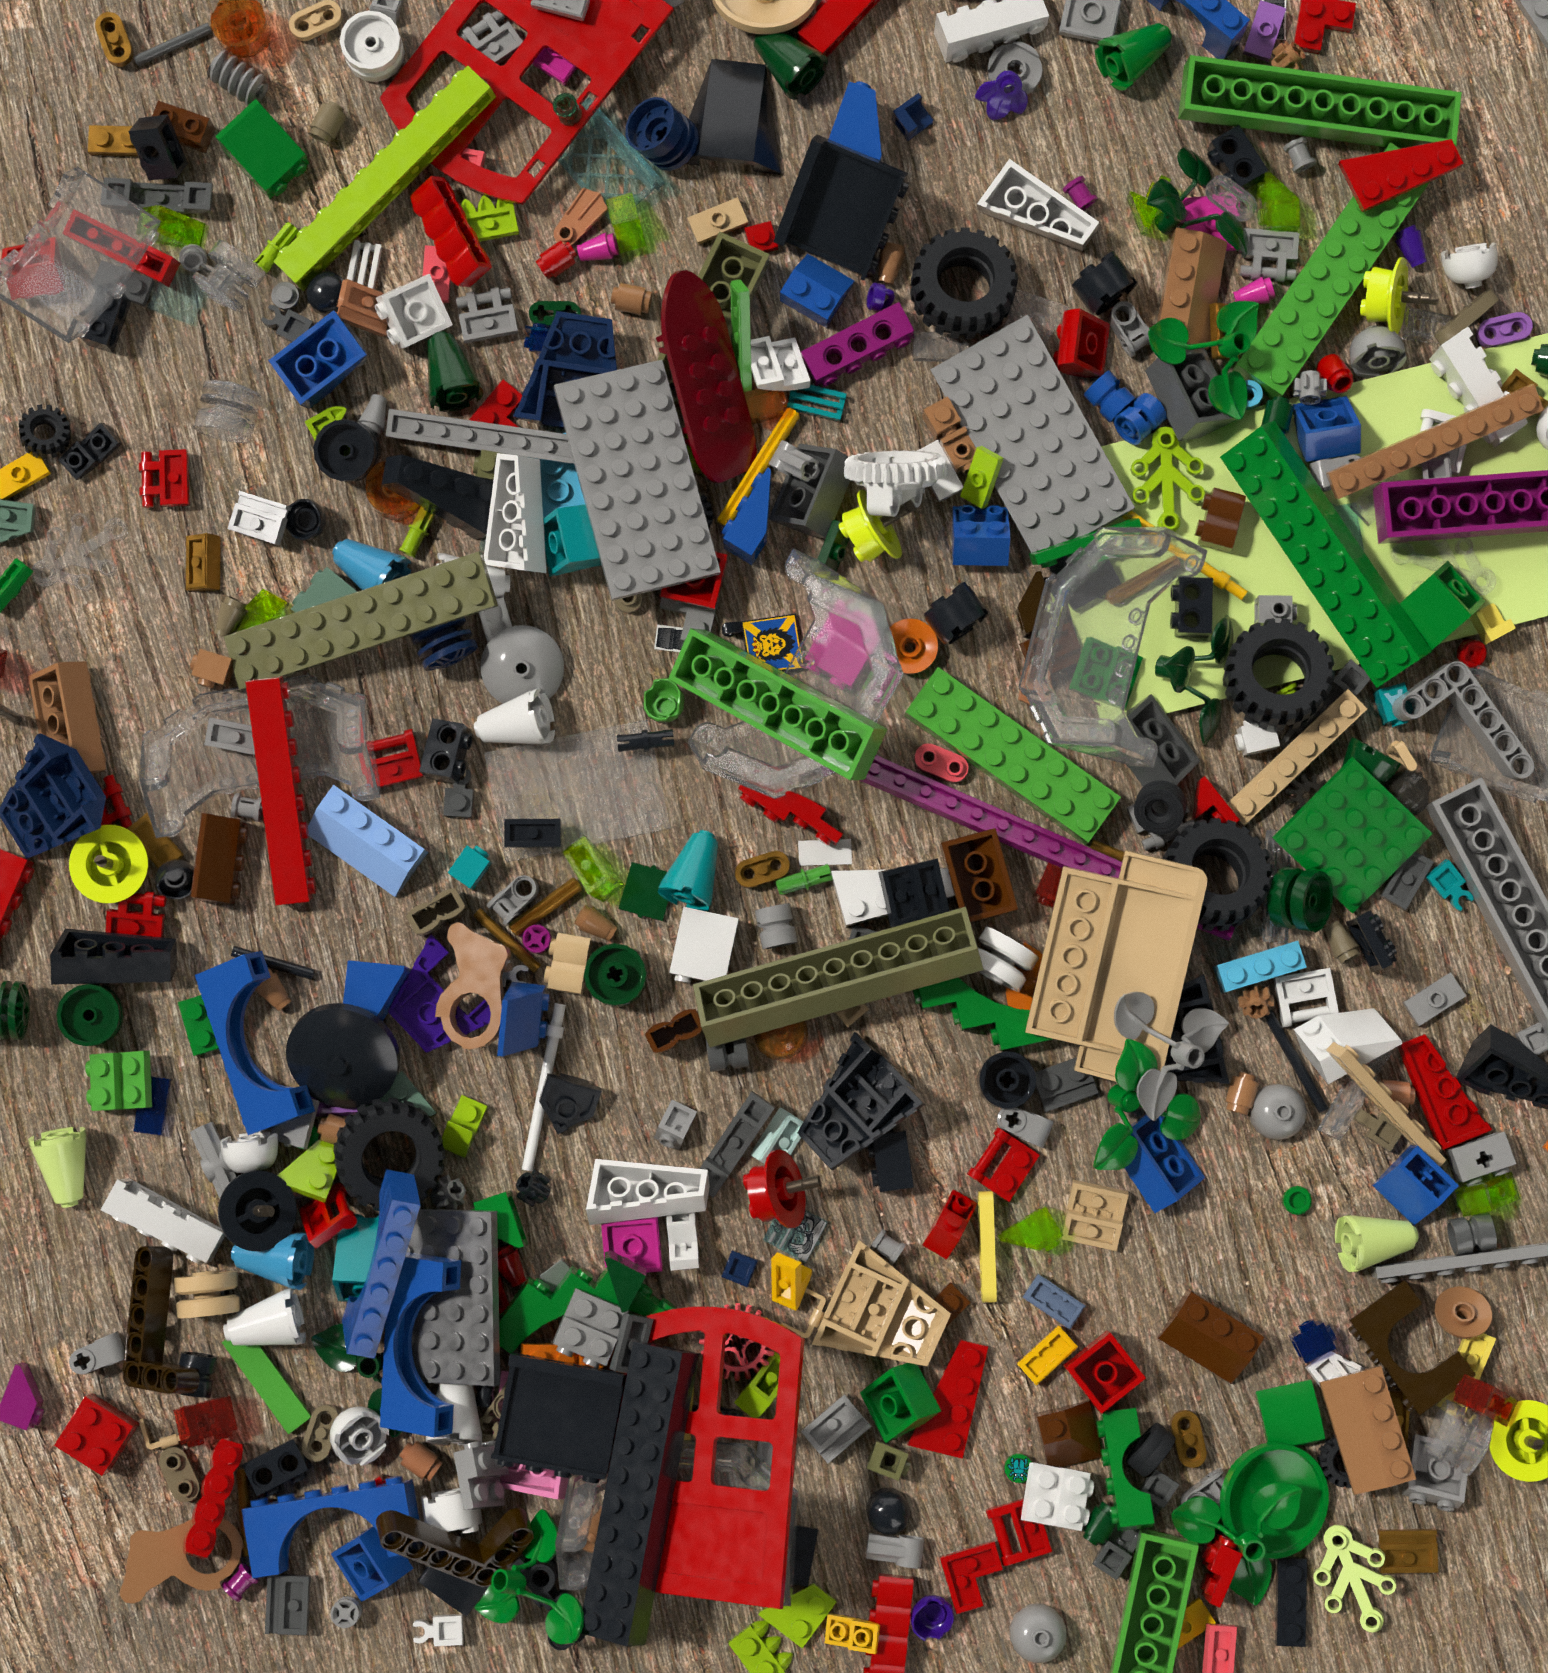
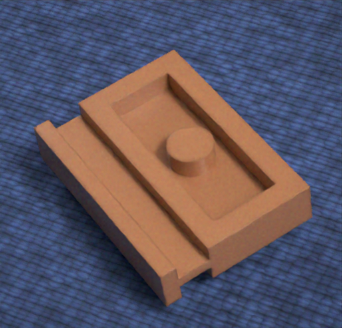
M349 279L343 280L337 303V314L342 321L380 337L387 336L386 319L381 320L375 310V305L378 304L376 297L384 293Z

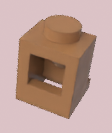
M964 426L940 439V445L955 472L962 471L963 474L969 472L976 451V447ZM962 446L966 448L967 453L960 455L956 449Z

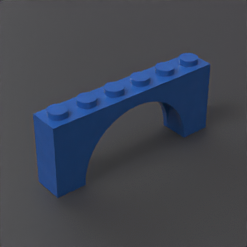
M263 952L243 954L196 974L195 978L198 989L201 993L247 1135L263 1132L316 1112L307 1085L288 1087L275 1083L258 1069L247 1049L244 1036V1015L247 1003L255 989L262 982L271 978Z
M386 1169L379 1192L378 1229L367 1278L359 1297L349 1296L342 1318L347 1354L375 1359L420 1209V1200L413 1174Z
M406 1252L384 1326L385 1339L380 1408V1427L429 1437L452 1434L454 1404L447 1403L436 1397L422 1382L415 1367L412 1354V1331L420 1309L429 1298L438 1292L460 1289L461 1260Z
M403 1476L386 1478V1483L376 1485L375 1480L358 1483L359 1488L349 1489L348 1484L332 1487V1492L322 1493L321 1489H314L304 1492L305 1496L295 1498L294 1493L277 1496L278 1501L268 1502L267 1497L251 1500V1505L241 1509L252 1579L278 1575L289 1569V1549L293 1535L301 1522L315 1510L330 1507L347 1509L365 1518L376 1530L377 1517L389 1510L397 1511L420 1520L413 1479L403 1480ZM387 1550L388 1557L399 1556Z

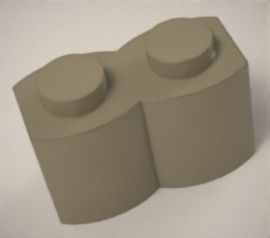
M447 889L437 894L431 903H423L414 907L406 917L417 935L426 936L437 931L444 922H451L463 916L468 910V906L457 889Z

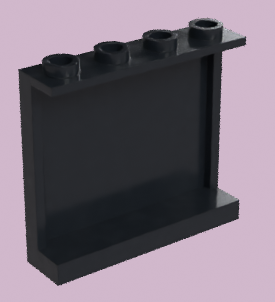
M817 134L811 139L773 242L781 246L789 243L862 274L861 280L864 281L869 273L874 275L880 259H877L876 256L879 248L884 250L890 234L886 233L889 223L894 224L900 209L896 207L899 197L904 199L910 183L906 182L909 173Z
M511 1353L496 1443L491 1458L497 1459L498 1465L514 1467V1464L518 1463L526 1465L525 1470L542 1473L544 1468L554 1470L555 1476L571 1478V1474L583 1476L582 1481L599 1483L600 1479L605 1480L609 1470L626 1373L521 1353Z

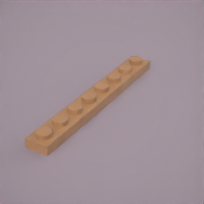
M1530 384L1331 470L1326 475L1335 499H1340L1539 413L1544 408L1535 385Z

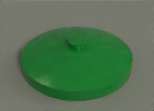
M1283 1442L1263 1443L1243 1453L1228 1470L1220 1492V1510L1224 1527L1236 1537H1239L1247 1531L1256 1532L1257 1519L1260 1515L1253 1511L1251 1501L1254 1494L1261 1487L1273 1482H1289L1301 1487L1302 1494L1299 1512L1295 1520L1288 1527L1273 1529L1267 1526L1265 1521L1262 1523L1263 1537L1260 1540L1266 1549L1263 1558L1267 1559L1291 1556L1311 1543L1325 1521L1329 1504L1328 1484L1320 1465L1304 1450Z

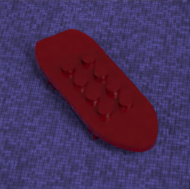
M688 270L676 271L670 276L664 291L661 307L662 335L656 337V341L664 343V346L659 348V352L666 354L685 423V427L681 428L683 434H688V438L684 439L685 444L691 446L696 463L706 477L714 483H722L748 471L756 458V438L727 324L719 302L707 284L696 274Z

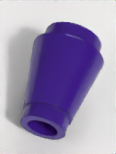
M1415 224L1394 233L1397 239L1395 243L1412 268L1427 261L1421 231L1417 230Z

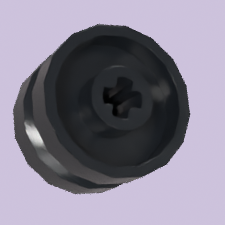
M347 419L335 420L325 425L317 434L313 446L314 459L320 470L329 478L345 482L361 481L370 476L377 468L381 457L380 442L375 432L365 424ZM346 445L350 447L349 455H344L343 450L347 449Z

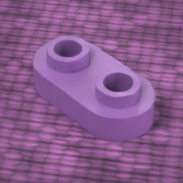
M1522 312L1489 318L1483 321L1477 328L1476 338L1486 348L1523 340L1531 333L1533 323L1531 318ZM1512 325H1518L1520 332H1515L1512 329ZM1486 331H1491L1494 334V338H1488Z

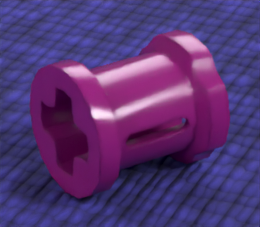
M1079 176L1069 182L1063 188V192L1069 194L1075 205L1084 211L1098 200V197L1092 195L1084 183V176Z
M241 1563L238 1566L239 1570L229 1581L225 1580L221 1584L224 1591L237 1602L242 1600V1594L253 1583L257 1584L260 1581L259 1578L252 1579L251 1568L245 1563Z

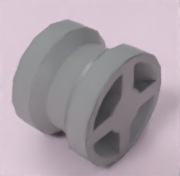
M343 1596L331 1609V1619L340 1628H350L359 1620L362 1614V1605L359 1600L352 1596Z

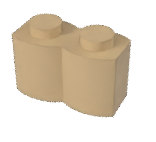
M558 933L556 939H551L549 955H553V961L551 966H546L544 982L548 983L549 990L583 995L585 966L590 958L592 947L591 938Z

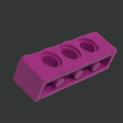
M897 302L801 351V355L814 385L819 386L822 384L825 387L837 381V376L845 372L852 374L862 368V363L870 359L872 362L878 361L887 355L886 351L894 347L901 349L911 343V339L914 336V329L901 304ZM884 329L891 336L886 340H881L875 333L878 330ZM855 342H862L866 349L862 352H855L851 345ZM831 354H837L841 357L842 361L839 364L832 365L827 361V357Z

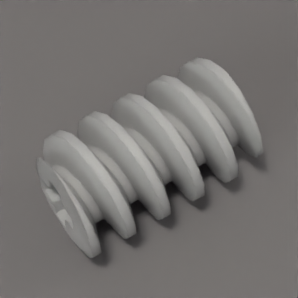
M227 49L222 50L211 62L207 76L210 77L213 83H219L222 89H228L229 94L236 95L239 101H245L247 106L255 99L260 102L268 90V83L262 84L264 75L261 73L254 78L256 70L253 67L245 72L246 62L242 61L236 66L238 57L233 55L227 59L229 51Z

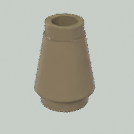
M226 596L225 600L221 601L214 633L222 637L233 634L247 613L245 611L247 604L236 598Z
M1339 921L1333 922L1324 928L1335 960L1338 959L1341 964H1345L1361 954L1358 949L1360 945Z

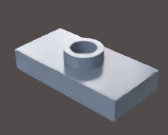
M1038 1273L1022 1296L1068 1329L1072 1328L1085 1308L1084 1304Z

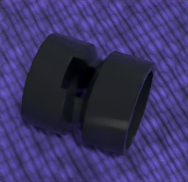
M181 1352L179 1365L198 1369L200 1379L199 1386L194 1393H182L181 1395L201 1398L211 1397L213 1380L210 1378V1375L215 1373L217 1356L198 1352Z

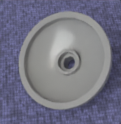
M527 625L508 627L497 633L486 645L481 658V676L488 692L502 704L537 688L541 689L540 694L545 693L548 699H550L558 690L563 679V655L555 640L543 630ZM519 663H524L527 666L525 673L517 671L516 666Z

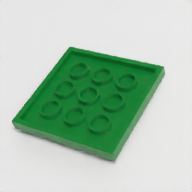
M1351 757L1272 838L1306 870L1326 872L1331 879L1333 896L1353 914L1433 833L1359 762Z

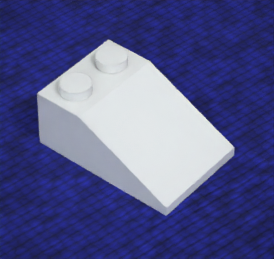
M1374 1008L1320 1015L1294 1029L1303 1054L1327 1084L1347 1074L1326 1051L1333 1042L1342 1047L1350 1046L1359 1055L1357 1061L1361 1065L1402 1044L1398 1035Z

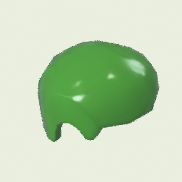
M668 678L656 679L653 681L651 688L644 692V710L650 719L658 723L672 722L684 710L685 696L679 685Z

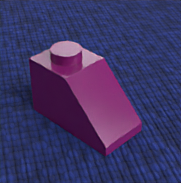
M21 1362L15 1364L0 1403V1421L27 1431L34 1428V1425L38 1426L44 1414V1409H41L44 1400L28 1364Z

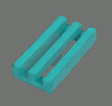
M810 385V388L798 389L840 400L838 403L797 393V390L790 391L787 408L840 422L847 393ZM797 399L837 409V413L796 404L794 400Z

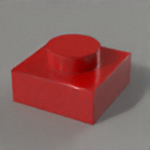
M771 221L744 228L748 245L766 253L778 250V244L773 242L775 233Z

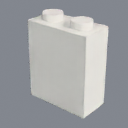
M683 907L669 972L675 975L674 980L691 984V979L707 981L727 975L739 918Z

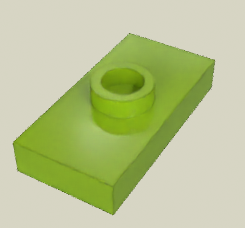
M984 446L977 447L960 497L981 509L986 508L1004 458Z

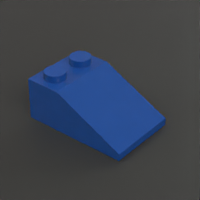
M333 310L268 361L298 403L310 409L330 394L367 354L336 311Z
M520 982L511 983L502 1000L497 1056L503 1057L537 1047L541 1038L546 1037L547 1022L542 1021L543 1011H548L550 994H545L546 985Z

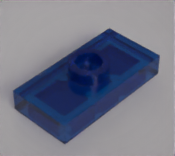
M151 1077L152 1107L137 1108L133 1132L163 1135L171 1079Z

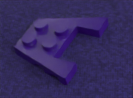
M432 934L426 940L424 948L417 957L411 972L388 1011L426 1053L452 1042L443 1030L441 1017H435L436 1005L444 990L429 975V972L449 952ZM484 999L469 1015L458 1005L455 1016L457 1025L465 1035L488 1025L491 1012L486 1000Z

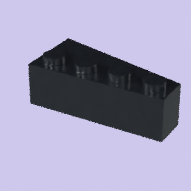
M402 454L386 457L382 479L383 486L408 501L417 503L430 514L441 517L447 521V524L463 530L471 538H486L493 481Z
M65 928L50 954L51 985L171 982L177 969V939Z

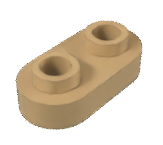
M323 0L293 14L289 21L290 31L297 40H311L337 28L343 19L342 11L336 2ZM327 14L334 15L331 20H325ZM302 25L309 26L306 31H300Z

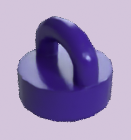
M871 284L866 302L868 309L879 312L881 309L891 306L894 302L895 294L891 289L886 288L884 284Z

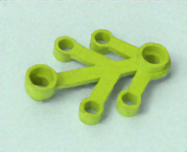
M1161 427L1152 436V447L1141 459H1137L1132 463L1130 471L1135 477H1143L1148 470V466L1159 455L1161 466L1142 486L1134 489L1132 500L1138 505L1146 503L1149 494L1161 483L1163 514L1160 515L1157 521V528L1166 535H1172L1180 527V518L1174 513L1173 482L1187 494V498L1192 503L1200 502L1205 496V490L1202 486L1193 485L1172 465V455L1186 466L1187 473L1192 476L1199 475L1203 470L1204 464L1200 458L1191 457L1179 446V441L1172 428ZM1168 436L1171 443L1163 444L1161 437ZM1190 463H1198L1199 470L1193 471L1190 468ZM1141 464L1144 467V471L1138 473L1135 471L1134 466ZM1194 489L1198 490L1201 493V497L1194 498L1191 495V491ZM1142 491L1145 494V499H1137L1136 492ZM1172 518L1174 525L1169 527L1165 524L1164 520Z

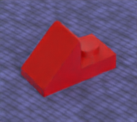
M1205 776L1197 782L1192 815L1193 820L1209 808L1213 811L1211 817L1220 818L1221 823H1226L1227 820L1237 823L1240 820Z

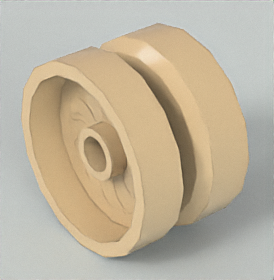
M212 1270L195 1272L190 1276L174 1278L175 1293L179 1295L194 1294V1298L180 1300L176 1303L177 1318L204 1317L241 1311L240 1297L238 1295H221V1291L235 1289L239 1285L238 1272Z

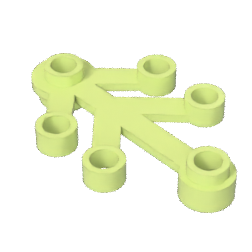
M1333 1525L1324 1534V1543L1328 1550L1321 1566L1315 1570L1313 1577L1317 1585H1328L1332 1577L1330 1570L1339 1555L1343 1568L1332 1593L1326 1597L1325 1608L1330 1613H1337L1341 1610L1342 1598L1350 1582L1362 1611L1360 1617L1361 1626L1368 1632H1377L1383 1626L1384 1615L1380 1609L1372 1606L1361 1579L1378 1586L1379 1590L1386 1595L1392 1594L1395 1591L1396 1580L1390 1575L1379 1574L1354 1562L1350 1552L1367 1558L1368 1563L1372 1567H1380L1384 1564L1385 1553L1379 1548H1370L1353 1540L1352 1533L1347 1527ZM1341 1536L1344 1542L1338 1545L1334 1543L1333 1537ZM1378 1553L1381 1555L1382 1560L1374 1562L1371 1559V1555ZM1325 1572L1328 1579L1322 1581L1317 1577V1574ZM1385 1580L1391 1581L1393 1587L1385 1589L1382 1586V1582ZM1336 1599L1339 1602V1606L1333 1608L1329 1605L1328 1601ZM1374 1617L1377 1620V1624L1371 1626L1367 1623L1366 1619Z

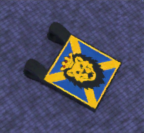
M796 613L723 624V636H733L742 633L746 652L782 672L805 668Z

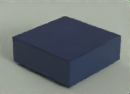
M732 1250L721 1277L748 1287L758 1260Z

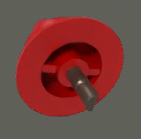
M781 1149L772 1151L768 1155L765 1165L754 1166L748 1174L743 1176V1184L748 1191L750 1201L749 1212L753 1219L759 1218L763 1222L777 1219L786 1228H796L801 1224L806 1209L805 1190L822 1187L819 1175L802 1179L794 1159Z

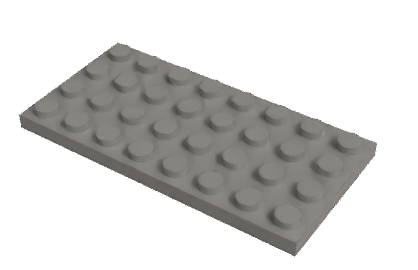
M1028 314L930 369L944 396L949 397L961 419L960 425L966 427L967 434L976 448L984 446L1004 458L995 488L1031 553L1096 531L1135 509Z
M653 361L555 384L556 399L611 601L719 575L721 571L663 361Z

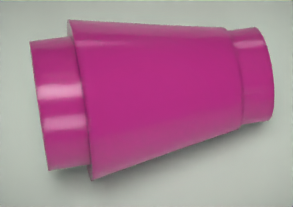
M605 232L581 245H577L581 262L614 259V256L619 255V247L614 233L607 234Z
M1260 277L1238 289V291L1233 292L1235 302L1252 301L1260 305L1270 303V300L1276 298L1270 277L1265 279Z

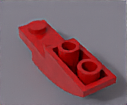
M741 784L738 788V792L742 794L740 799L751 807H754L755 804L765 810L763 815L774 823H777L778 820L784 823L791 814L794 817L792 822L804 830L809 827L817 832L815 837L827 846L830 843L836 846L843 836L841 832L821 819L826 812L824 807L800 794L760 784Z

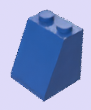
M849 81L829 140L881 161L882 153L876 92L874 89H871L870 85L864 82L857 81L853 83Z
M348 960L343 1003L361 1007L383 1021L400 988L411 972V968L401 965Z

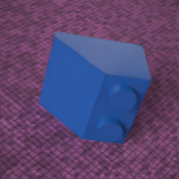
M807 254L793 269L781 289L780 302L827 328L855 281Z
M1347 396L1324 399L1314 405L1292 404L1294 406L1293 416L1298 444L1306 462L1361 453V424Z
M373 1526L331 1553L361 1602L389 1587L414 1569L406 1557L401 1555L388 1557L387 1550L382 1548L378 1532Z

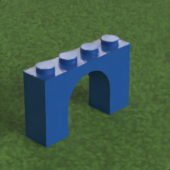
M1170 0L1147 1L1161 11ZM1175 0L1187 7L1202 23L1206 32L1202 47L1217 59L1226 60L1240 44L1250 19L1227 0Z

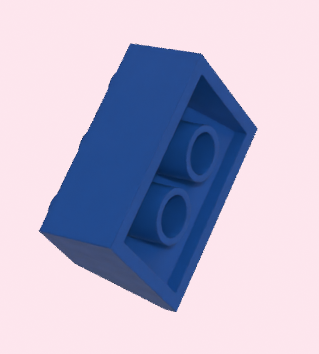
M1146 1114L1131 1124L1133 1128L1131 1136L1137 1139L1138 1150L1134 1160L1129 1166L1125 1167V1170L1143 1195L1146 1203L1149 1204L1154 1213H1157L1182 1198L1200 1183L1205 1176L1181 1140L1169 1139L1161 1133L1160 1125L1164 1117L1159 1116L1153 1121Z

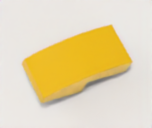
M827 1614L824 1643L848 1647V1650L877 1654L880 1624L839 1614Z

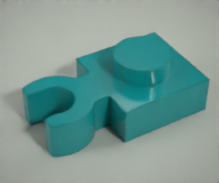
M1448 859L1441 862L1425 877L1442 899H1446L1450 895L1451 906L1459 911L1463 909L1458 903L1461 896L1464 895L1471 902L1474 900L1473 895L1469 891L1461 889L1460 886L1466 881Z

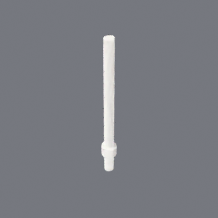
M555 1003L551 1025L547 1026L546 1036H548L522 1170L533 1171L545 1112L539 1102V1097L547 1073L552 1074L559 1038L562 1039L564 1028L562 1027L566 1007L563 1004Z

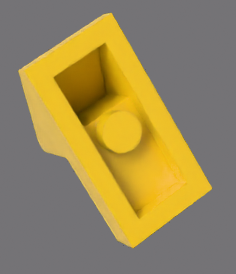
M777 1252L771 1258L772 1301L796 1311L800 1306L812 1276V1269L801 1265V1262Z

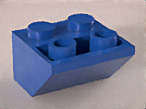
M971 505L953 506V565L1008 566L1010 528L1007 508L996 505L983 509Z
M1410 1145L1372 1186L1412 1225H1415L1438 1208L1459 1185L1418 1145Z

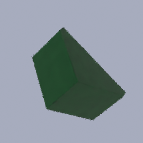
M610 1250L605 1252V1263L621 1312L624 1313L628 1311L646 1277L647 1269Z

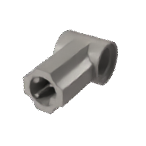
M781 440L768 465L785 475L790 476L792 474L806 482L816 479L820 472L818 460L804 454L803 451L784 440Z
M869 1533L866 1559L894 1562L901 1567L919 1569L922 1563L924 1538L912 1535H899V1537Z

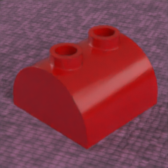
M1081 308L1065 311L1062 324H1059L1057 327V337L1060 340L1059 350L1053 356V361L1058 370L1064 374L1076 377H1101L1105 369L1110 324Z

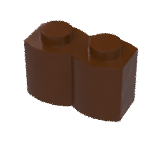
M1215 487L1210 494L1206 493L1201 507L1202 510H1206L1204 520H1198L1194 536L1199 537L1197 544L1230 553L1235 543L1246 496Z
M687 1009L675 1015L670 1022H661L652 1026L645 1033V1037L654 1053H664L673 1049L679 1041H686L697 1037L703 1030L696 1009Z

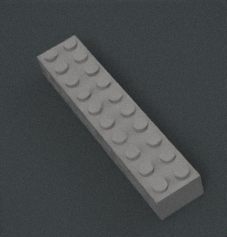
M1481 777L1431 802L1425 807L1548 1038V900Z

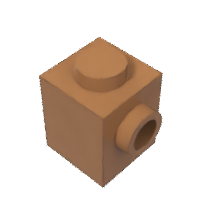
M948 396L923 409L922 418L935 441L957 431L960 427L961 419Z
M199 649L198 655L194 654L190 663L191 675L198 679L197 684L213 689L214 685L228 689L234 672L232 658Z

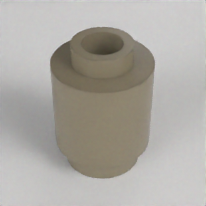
M329 101L328 104L322 103L310 125L311 131L309 135L315 140L329 145L331 140H335L346 119V115L343 113L344 109L332 101Z

